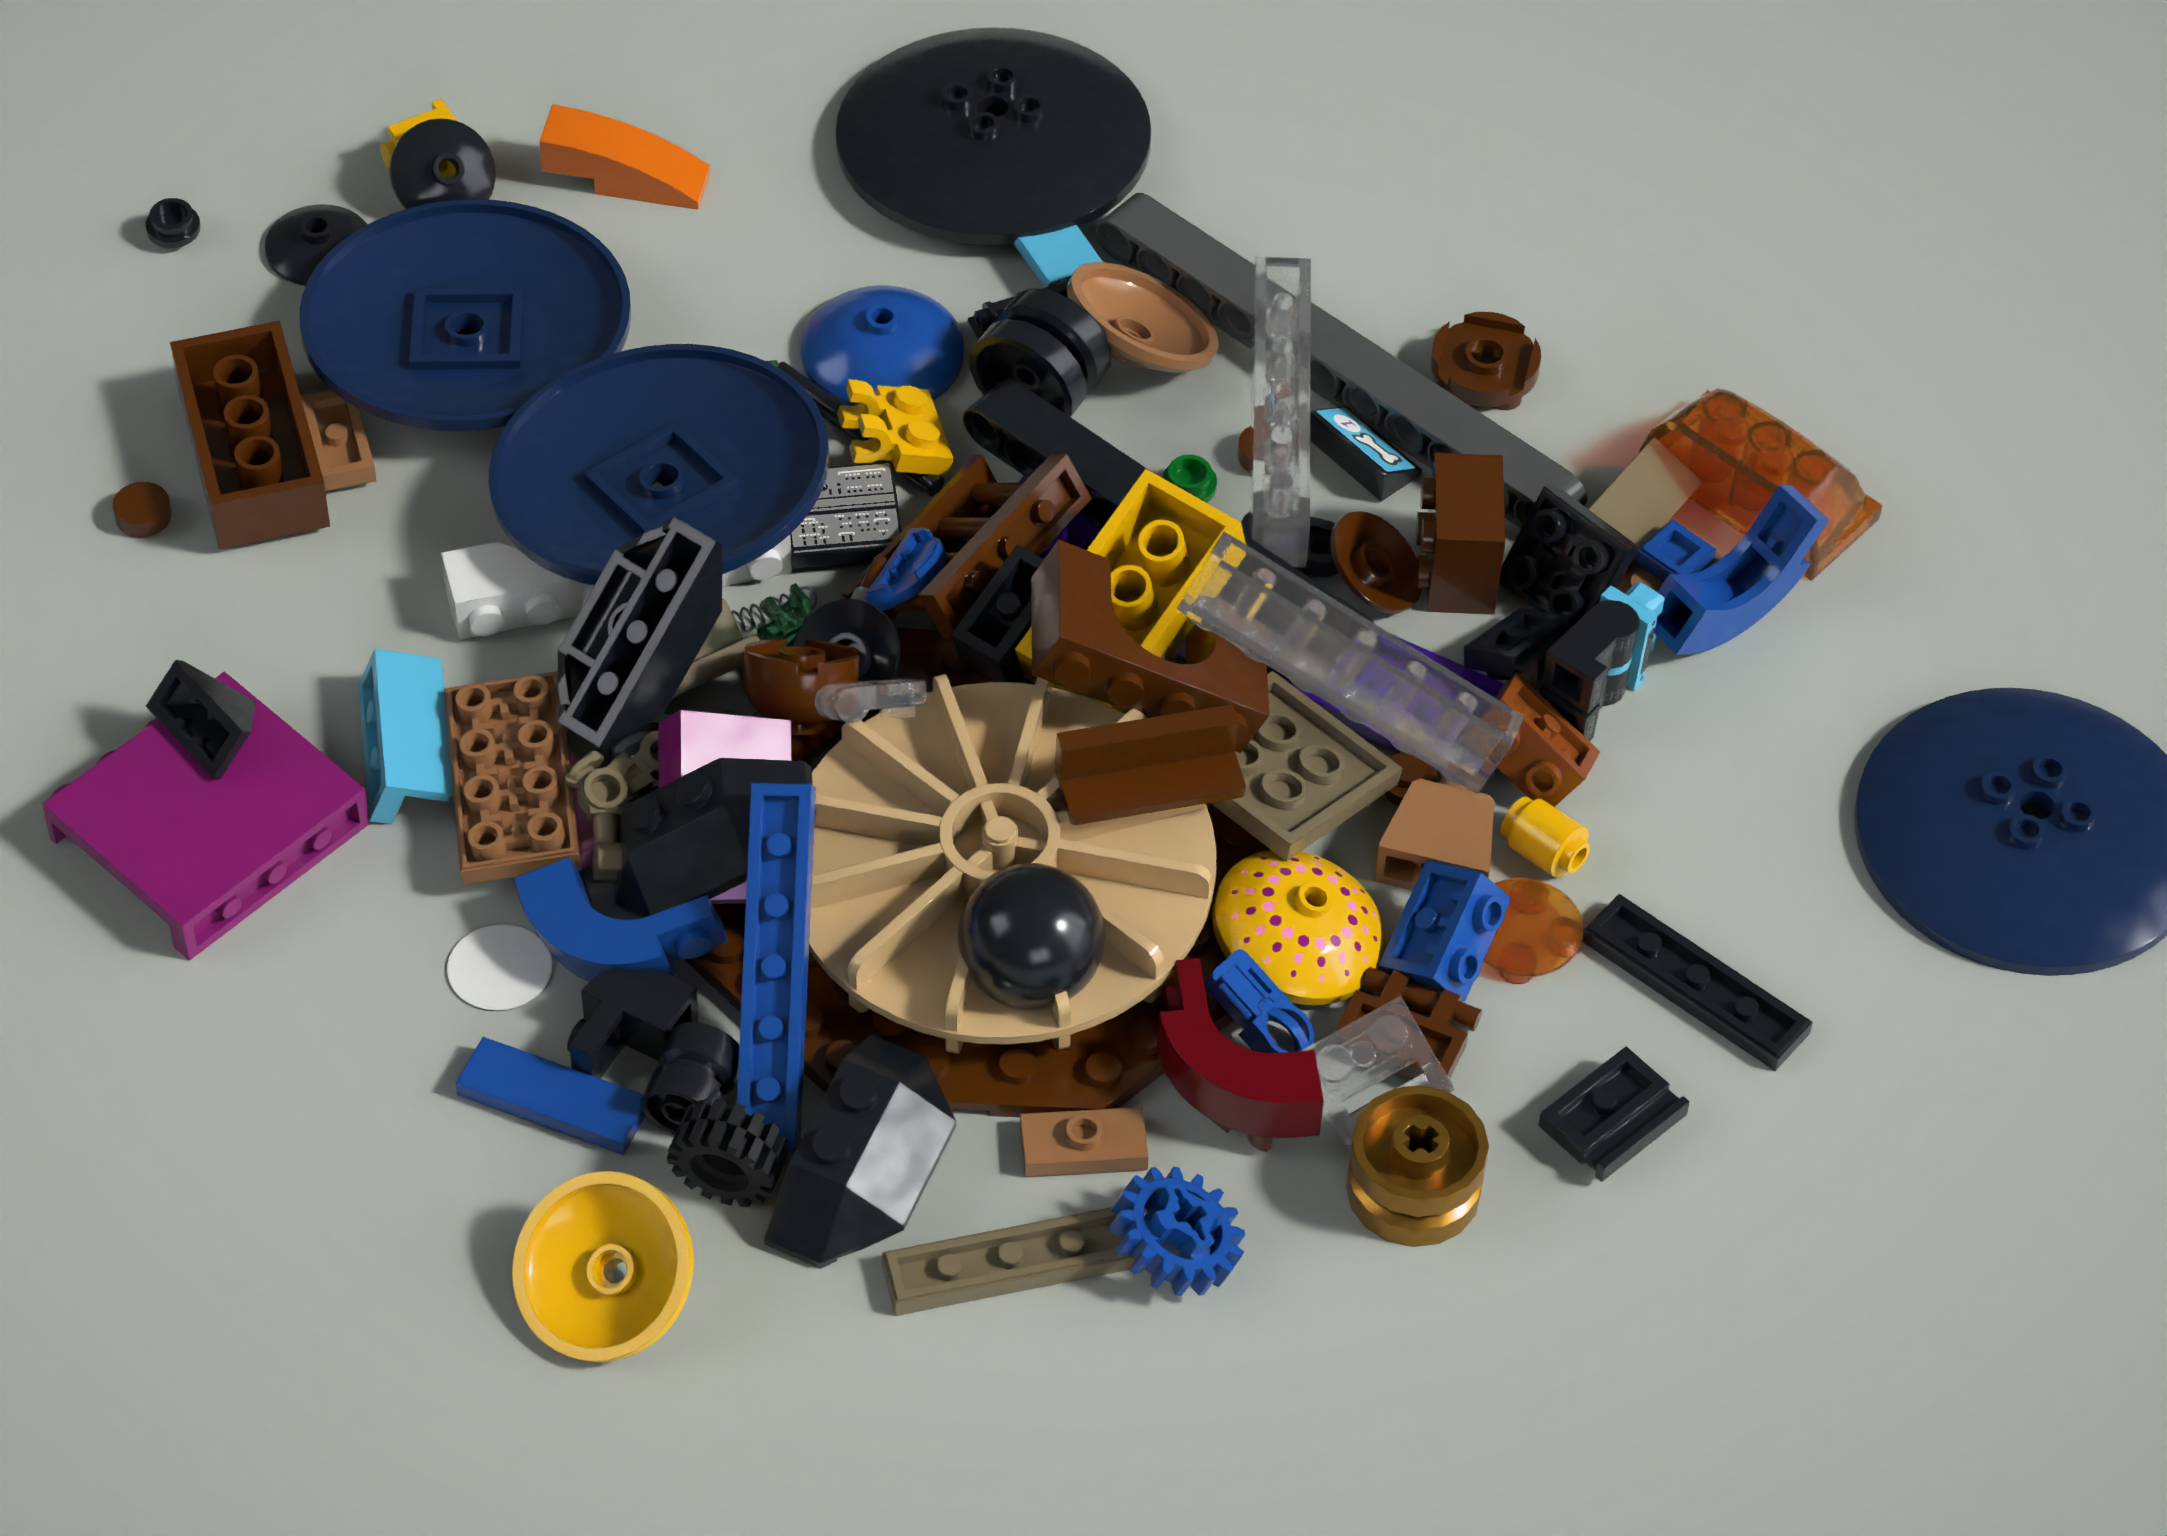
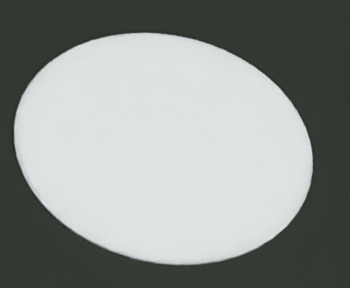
M505 924L482 927L466 935L452 950L447 964L449 983L461 999L475 1007L495 1011L517 1008L530 1002L544 990L552 974V957L544 942L536 934L525 928Z

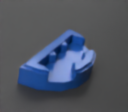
M910 528L864 597L865 600L883 611L895 607L923 590L943 569L947 560L946 550L941 540L934 537L927 528Z

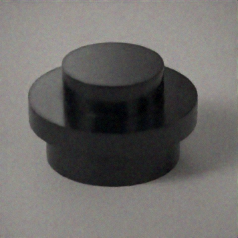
M167 198L157 202L151 208L146 219V232L149 239L156 245L165 248H178L191 243L199 235L201 228L197 212L192 209L188 202L178 198Z

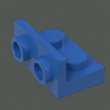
M1426 860L1378 966L1388 974H1392L1394 970L1410 975L1414 982L1435 986L1441 991L1445 989L1462 995V1002H1464L1474 981L1479 976L1481 965L1497 929L1504 920L1510 897L1482 872Z

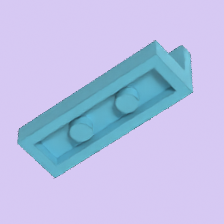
M374 649L358 683L369 822L392 824L405 796L449 801L453 794L442 661L437 657Z

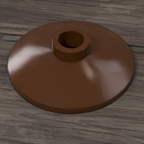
M1351 512L1337 521L1332 529L1330 538L1331 553L1335 566L1349 589L1364 603L1381 612L1395 614L1404 612L1418 601L1422 589H1417L1416 555L1402 534L1386 520L1368 512Z

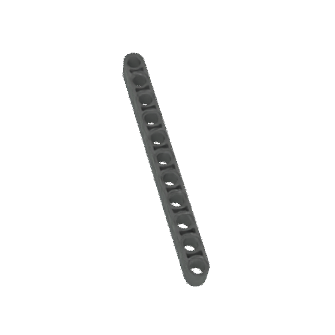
M1135 193L1097 223V239L1105 252L1126 267L1146 273L1171 286L1194 303L1213 325L1335 406H1348L1386 440L1433 470L1435 453L1503 455L1505 519L1520 529L1524 525L1545 485L1555 484L1583 506L1586 505V490L1580 480L1569 470L1144 193Z

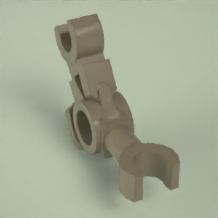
M653 731L643 738L637 753L633 757L626 751H623L607 767L599 768L604 761V757L596 750L591 751L577 761L564 778V783L567 786L578 789L577 798L579 805L587 815V821L593 822V883H616L617 871L622 869L621 844L618 843L617 822L620 821L623 806L650 790L654 781L659 780L658 760L654 759L650 751L658 747V731Z

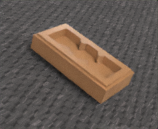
M1143 1107L1020 1114L1025 1177L1148 1170V1149Z

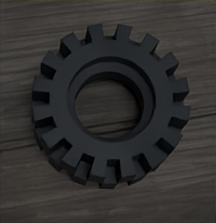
M707 1099L699 1100L696 1106L691 1104L687 1108L667 1151L669 1152L667 1162L674 1165L671 1171L676 1177L686 1176L683 1184L691 1190L697 1186L702 1188L701 1196L710 1200L714 1194L721 1197V1203L730 1206L734 1199L737 1200L740 1207H750L752 1201L757 1206L763 1204L766 1198H770L789 1155V1149L786 1148L788 1144L786 1137L777 1136L780 1129L774 1123L763 1124L765 1116L755 1111L752 1116L745 1113L746 1106L735 1102L732 1109L727 1107L725 1100L715 1099L713 1105Z

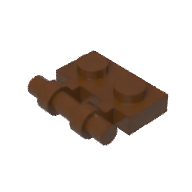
M1370 967L1365 975L1362 989L1377 994L1380 997L1376 998L1361 991H1355L1333 1034L1331 1048L1429 1087L1445 1090L1466 1048L1468 1038L1467 1032L1454 1028L1452 1025L1455 1024L1474 1032L1479 1024L1482 1009L1463 1003L1462 995L1444 989L1440 994L1411 983L1412 977L1397 970H1394L1392 974H1388ZM1405 1005L1418 1011H1421L1423 1013L1429 1014L1430 1017L1428 1018L1421 1014L1402 1008V1006Z

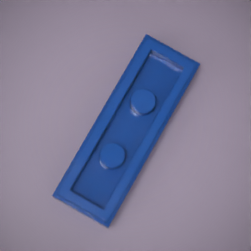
M482 1037L456 1081L457 1095L621 1155H624L646 1116L641 1109L643 1094L486 1037Z

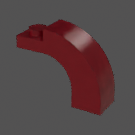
M1200 958L1176 960L1174 985L1164 986L1165 1011L1159 1012L1157 1049L1163 1069L1179 1094L1204 1116L1242 1133L1270 1138L1320 1136L1324 1099L1315 1050L1262 1053L1233 1043L1218 1030L1210 1016Z

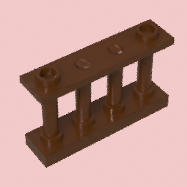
M1067 453L1050 454L1025 482L998 483L982 455H974L881 552L888 561L910 528L923 527L929 529L934 537L941 540L947 554V560L943 569L923 590L895 607L883 610L891 622L901 611H928L943 639L953 641L951 634L1015 546L1018 544L1039 556L1092 499ZM868 567L842 593L844 599H850L854 589L859 587Z

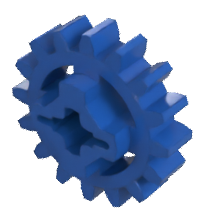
M1174 1166L1166 1178L1156 1167L1150 1168L1144 1178L1135 1175L1112 1206L1111 1211L1116 1215V1218L1109 1226V1231L1117 1236L1124 1237L1115 1250L1118 1255L1131 1254L1136 1261L1130 1269L1134 1275L1147 1270L1152 1274L1151 1287L1158 1289L1164 1281L1171 1283L1175 1296H1182L1189 1285L1201 1296L1207 1292L1212 1284L1220 1287L1232 1272L1234 1266L1244 1253L1238 1247V1244L1244 1238L1245 1230L1231 1226L1239 1212L1236 1208L1232 1207L1222 1208L1219 1201L1224 1192L1220 1188L1208 1193L1202 1188L1203 1176L1197 1174L1191 1182L1183 1180L1180 1168Z

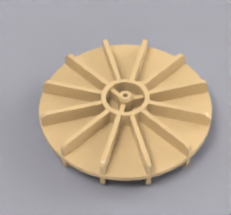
M943 674L933 677L932 692L910 698L889 707L865 722L857 718H851L841 729L842 740L825 755L812 772L813 786L816 787V815L814 824L809 950L826 973L848 993L849 1005L859 1013H864L871 1009L897 1024L921 1033L945 1038L946 1051L959 1054L963 1042L1018 1044L1052 1039L1057 1050L1070 1047L1071 1034L1092 1028L1114 1018L1142 1000L1153 1003L1163 993L1164 981L1175 971L1176 960H1184L1194 946L1208 918L1216 880V843L1206 804L1073 825L1069 821L1055 773L1057 733L1144 719L1147 716L1135 709L1124 714L1114 708L1107 707L1097 700L1074 692L1053 688L1052 682L1037 677L1035 685L988 682L951 687L947 675ZM1024 863L1050 865L1078 879L1094 897L1101 911L1105 929L1102 959L1091 981L1070 1000L1067 991L1056 994L1054 1005L1051 1008L1041 1010L1011 1008L987 996L970 978L969 968L965 964L958 947L960 917L972 892L993 873L1009 866Z

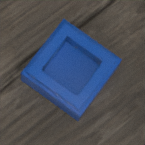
M1672 519L1638 548L1635 563L1664 582L1669 574H1693L1708 568L1714 562L1716 548Z

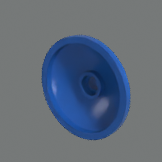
M877 285L861 287L830 299L818 308L808 320L801 338V360L808 379L840 403L847 406L860 404L850 402L846 391L848 379L867 382L872 386L874 392L877 385L892 387L913 386L919 389H927L934 401L955 382L964 359L963 335L953 315L931 297L897 286Z

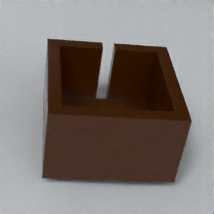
M1435 453L1432 476L1422 475L1420 508L1428 509V511L1417 512L1416 546H1421V552H1425L1426 555H1418L1417 589H1427V612L1495 615L1505 548L1503 455Z

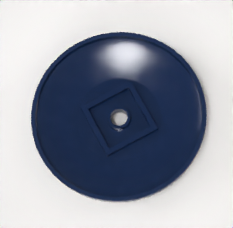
M484 199L449 200L415 206L389 214L360 228L336 245L317 265L307 282L300 305V331L303 348L317 375L333 392L356 408L375 417L414 428L439 431H471L504 427L515 412L533 394L549 382L582 364L606 355L621 352L629 333L631 321L630 291L626 277L616 258L599 239L576 223L555 213L515 202ZM465 329L478 331L471 335L458 334L459 331ZM564 393V394H562V395H559V396H557V397H555V398H553V399L547 401V402L544 403V404H547V403H549V402H551V401H554V400H556V399H558V398L564 396V395L567 394V393Z
M697 344L654 345L624 350L582 364L549 382L533 394L515 412L499 435L491 456L488 483L495 515L509 540L530 560L564 578L583 584L595 585L616 548L645 532L661 527L663 522L672 517L680 519L722 544V574H725L762 556L788 537L803 522L819 498L827 478L829 443L824 419L810 394L794 378L771 363L743 352L716 346ZM564 393H567V394H565L564 396H562V397H560V398H558V399H556V400H554V401H551V402H549V403H546L547 401H549V400H551V399H553V398H555V397H557V396H559V395H562V394H564ZM658 481L670 484L665 487L651 486Z
M1988 688L1948 696L1918 709L1896 724L1873 750L1864 767L1856 794L1854 821L1858 848L1871 879L1886 901L1917 931L1938 945L1957 955L2000 970L2031 975L2058 976L2095 972L2119 965L2151 949L2167 936V755L2150 738L2120 717L2090 703L2058 693L2024 688ZM2027 805L2038 806L2044 809L2049 817L2038 819L2033 815L2024 814L2021 807Z

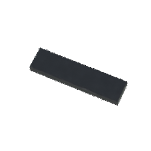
M1618 894L1583 931L1582 942L1774 1071L1783 1064L1811 1032L1813 1024L1811 1020L1621 894Z

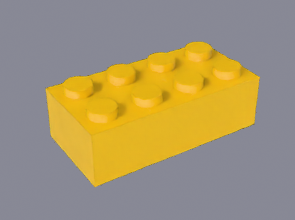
M1145 469L1087 551L1110 559L1112 606L1123 629L1144 649L1164 660L1170 661L1185 641V636L1211 601L1215 599L1245 557L1247 547L1241 522ZM1031 626L1015 648L1023 676L1036 683L1037 677L1032 675ZM1052 683V687H1053V688H1057V689H1062V690L1074 692V693L1083 695V696H1085V697H1088V698L1097 700V699H1095V698L1089 697V696H1087V695L1081 694V693H1079V692H1076V691H1073V690H1071V689H1068V688H1065V687H1063V686H1060V685H1057V684H1055V683ZM1097 700L1100 703L1106 705L1107 707L1111 709L1114 708L1124 714L1129 712L1127 710Z

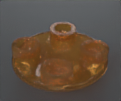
M1527 878L1506 879L1494 883L1510 897V902L1506 909L1504 920L1497 929L1484 962L1499 970L1502 979L1512 984L1527 983L1533 976L1545 975L1562 968L1579 953L1584 933L1583 921L1578 908L1565 893L1548 883Z

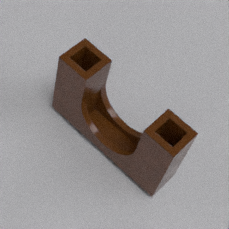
M1058 539L1031 578L1032 675L1127 711L1132 709L1144 713L1147 718L1233 704L1238 720L1235 751L1241 753L1270 716L1264 619L1213 599L1185 636L1186 664L1164 660L1135 642L1119 623L1114 613L1111 599L1110 559Z

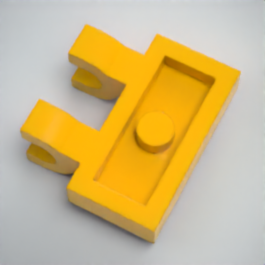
M848 379L846 391L850 402L860 404L856 406H839L837 416L841 427L859 428L862 437H872L866 441L851 440L849 451L853 463H873L878 460L892 461L895 472L948 476L954 458L929 390L913 386L892 387L877 385L874 392L872 386L867 382Z

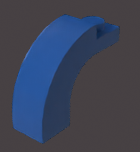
M1779 485L1748 532L1726 556L1712 566L1697 573L1668 575L1657 591L1664 597L1665 601L1662 613L1657 617L1654 633L1676 655L1708 651L1740 635L1771 611L1805 574L1811 564L1804 557L1830 520L1792 485Z
M570 857L514 877L523 909L548 950L567 970L587 982L615 968H655L676 977L672 962L682 958L693 959L703 956L712 947L728 942L723 923L707 895L644 918L621 920L605 916L594 910L587 884Z

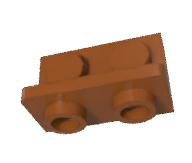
M1518 672L1501 687L1489 709L1474 721L1465 732L1466 738L1527 797L1532 800L1543 799L1554 807L1586 779L1600 753L1586 737Z

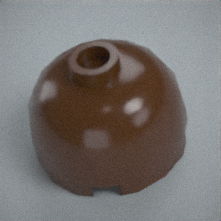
M787 639L761 640L746 644L743 660V682L746 695L751 705L765 718L791 720V734L809 735L815 733L816 724L835 720L847 710L853 700L860 667V655H857V650L854 648L819 640H806L805 646L786 647Z

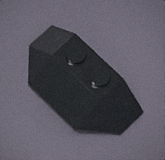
M672 517L663 522L661 527L645 532L614 550L558 649V692L561 704L558 707L559 723L597 747L607 750L666 711L722 612L721 543L680 519Z
M718 758L624 805L617 830L618 843L621 844L622 869L617 871V881L613 883L615 905L624 911L632 912L644 918L705 895L711 899L746 882L751 783L813 785L811 766L805 761Z
M870 1034L843 1058L789 1162L764 1238V1245L821 1269L836 1262L839 1257L860 1251L904 1231L956 1128L955 1117L927 1057Z

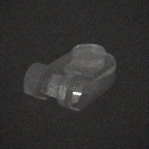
M889 679L828 684L823 686L816 695V710L827 719L850 723L862 720L868 710L880 709V718L916 716L915 706L927 704L926 680Z

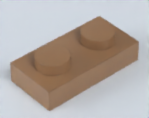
M332 390L302 395L301 400L323 476L325 491L376 482L375 466L360 409L342 399Z

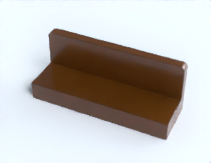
M1233 704L1057 733L1055 773L1070 823L1081 825L1242 798L1245 795L1246 784L1235 753L1238 720Z

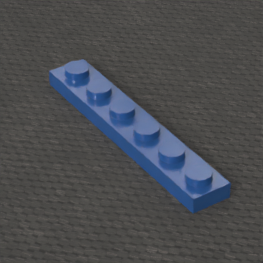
M751 783L737 1103L746 1106L744 1112L751 1116L755 1111L764 1115L763 1124L774 1123L780 1129L777 1136H785L788 1141L786 1148L789 1149V1153H794L801 1141L816 787L812 784Z

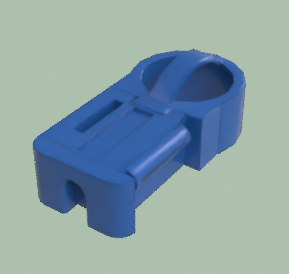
M1236 950L1204 979L1205 990L1207 989L1243 1029L1238 1035L1249 1046L1250 1050L1262 1053L1289 1052L1281 1049L1273 1042L1267 1029L1268 1021L1279 1023L1288 1030L1294 1041V1052L1311 1050L1313 1047L1315 1034L1306 1014L1293 1005L1244 950Z

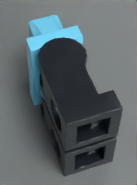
M1636 582L1625 594L1610 586L1601 594L1600 602L1592 607L1547 650L1541 685L1543 686L1540 688L1539 693L1589 741L1594 738L1599 710L1603 706L1613 705L1620 701L1625 694L1626 686L1634 691L1644 681L1649 654L1655 648L1657 636L1654 631L1657 617L1662 613L1665 599L1661 594L1642 582Z

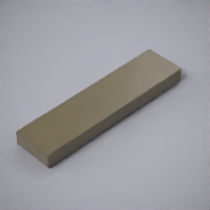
M1112 1207L882 1252V1266L895 1316L1131 1269L1136 1260L1131 1254L1118 1255L1115 1250L1124 1237L1117 1236L1109 1231V1226L1116 1218V1215L1111 1211Z

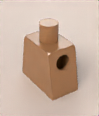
M1452 766L1443 771L1440 783L1424 779L1412 781L1380 840L1375 882L1413 890L1426 860L1482 872L1489 878L1494 799L1488 794L1474 791L1477 778L1470 770L1459 766Z

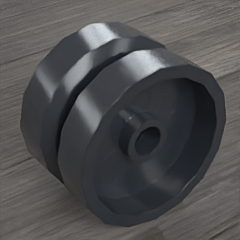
M1037 288L1018 292L999 315L995 323L990 325L969 352V369L977 388L983 395L1003 379H1013L1069 417L1074 414L1086 396L1090 394L1111 367V348L1106 340L1104 331L1091 314L1070 298L1052 290Z

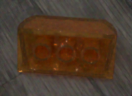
M1725 389L1707 390L1699 398L1674 411L1650 431L1639 450L1640 453L1655 437L1701 479V485L1689 499L1744 536L1778 486L1792 485L1830 520L1804 557L1811 564L1804 576L1811 581L1880 518L1882 504L1864 493L1856 476L1848 467L1789 425L1734 392Z

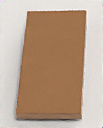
M558 671L444 688L459 865L463 885L517 877L568 857L572 859L576 867H582L574 788L564 783V778L571 768L567 727L558 722V707L561 706L558 692Z

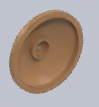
M1092 262L1079 266L1073 272L1067 284L1068 298L1091 314L1106 335V340L1111 348V356L1121 363L1152 371L1183 373L1207 366L1218 350L1219 339L1217 332L1206 315L1183 294L1146 273L1119 264Z

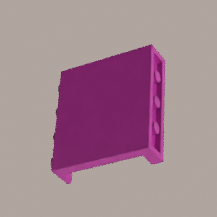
M225 671L215 679L256 701L251 733L221 779L212 778L163 724L155 718L139 734L117 750H112L103 755L95 766L73 782L59 787L48 800L42 803L50 840L57 844L65 837H69L170 926L174 948L189 961L370 824L365 788Z

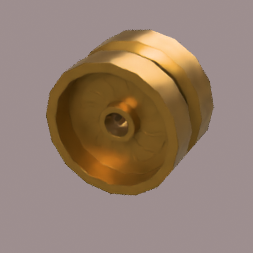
M1423 1085L1394 1088L1372 1099L1357 1117L1352 1136L1350 1163L1346 1180L1350 1208L1364 1227L1388 1242L1410 1247L1440 1244L1460 1234L1475 1217L1481 1196L1489 1150L1484 1123L1468 1103L1448 1091Z

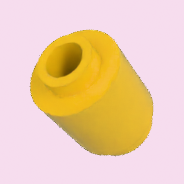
M1527 796L1520 798L1511 806L1502 821L1500 833L1508 840L1509 848L1553 877H1561L1567 872H1576L1589 855L1590 844L1587 843L1588 829L1543 799L1532 800Z

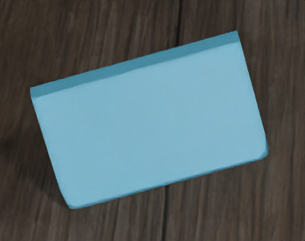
M1077 225L1036 236L1018 237L1014 242L1015 247L1044 288L1058 284V281L1064 279L1069 282L1073 272L1083 264L1103 262Z

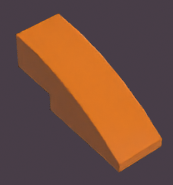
M555 104L551 106L539 141L542 172L594 179V192L597 195L698 210L710 174L709 164L653 133L620 120Z

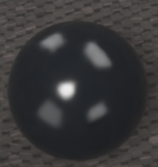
M1018 864L993 873L972 892L963 908L959 921L958 947L965 964L969 968L970 978L991 999L1015 1009L1041 1010L1051 1008L1054 1005L1055 995L1067 991L1070 1000L1091 981L1098 969L1104 951V922L1094 897L1074 876L1046 864Z

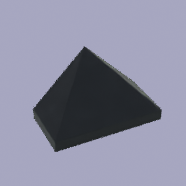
M175 660L146 704V707L212 778L221 779L251 733L256 701L185 661Z

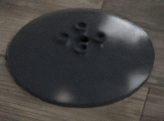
M991 27L956 30L920 39L898 48L870 66L855 81L841 103L836 122V148L840 166L850 185L867 204L895 223L913 231L935 238L969 244H1014L1018 237L1055 232L1074 225L1080 228L1091 223L1118 205L1132 191L1145 170L1151 145V123L1146 103L1134 83L1116 65L1102 55L1071 40L1042 32L1016 28ZM992 113H1000L1003 115L997 117Z

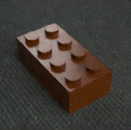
M280 321L170 342L177 387L218 548L224 549L330 527L324 480Z

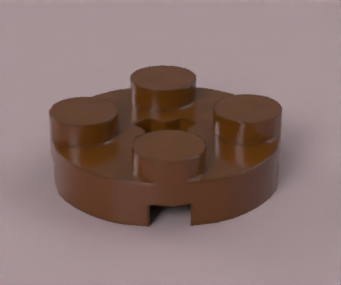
M1482 311L1465 314L1464 322L1455 324L1451 328H1449L1450 322L1441 327L1434 338L1431 355V370L1437 380V385L1470 405L1496 407L1500 410H1512L1518 407L1522 402V397L1535 386L1541 362L1540 345L1536 338L1533 344L1532 340L1524 334L1525 326L1507 315ZM1482 354L1493 356V363L1491 364L1481 363L1477 360L1482 358Z

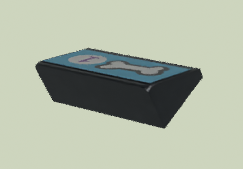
M1348 406L1316 409L1308 414L1306 438L1379 501L1382 502L1421 476V468Z

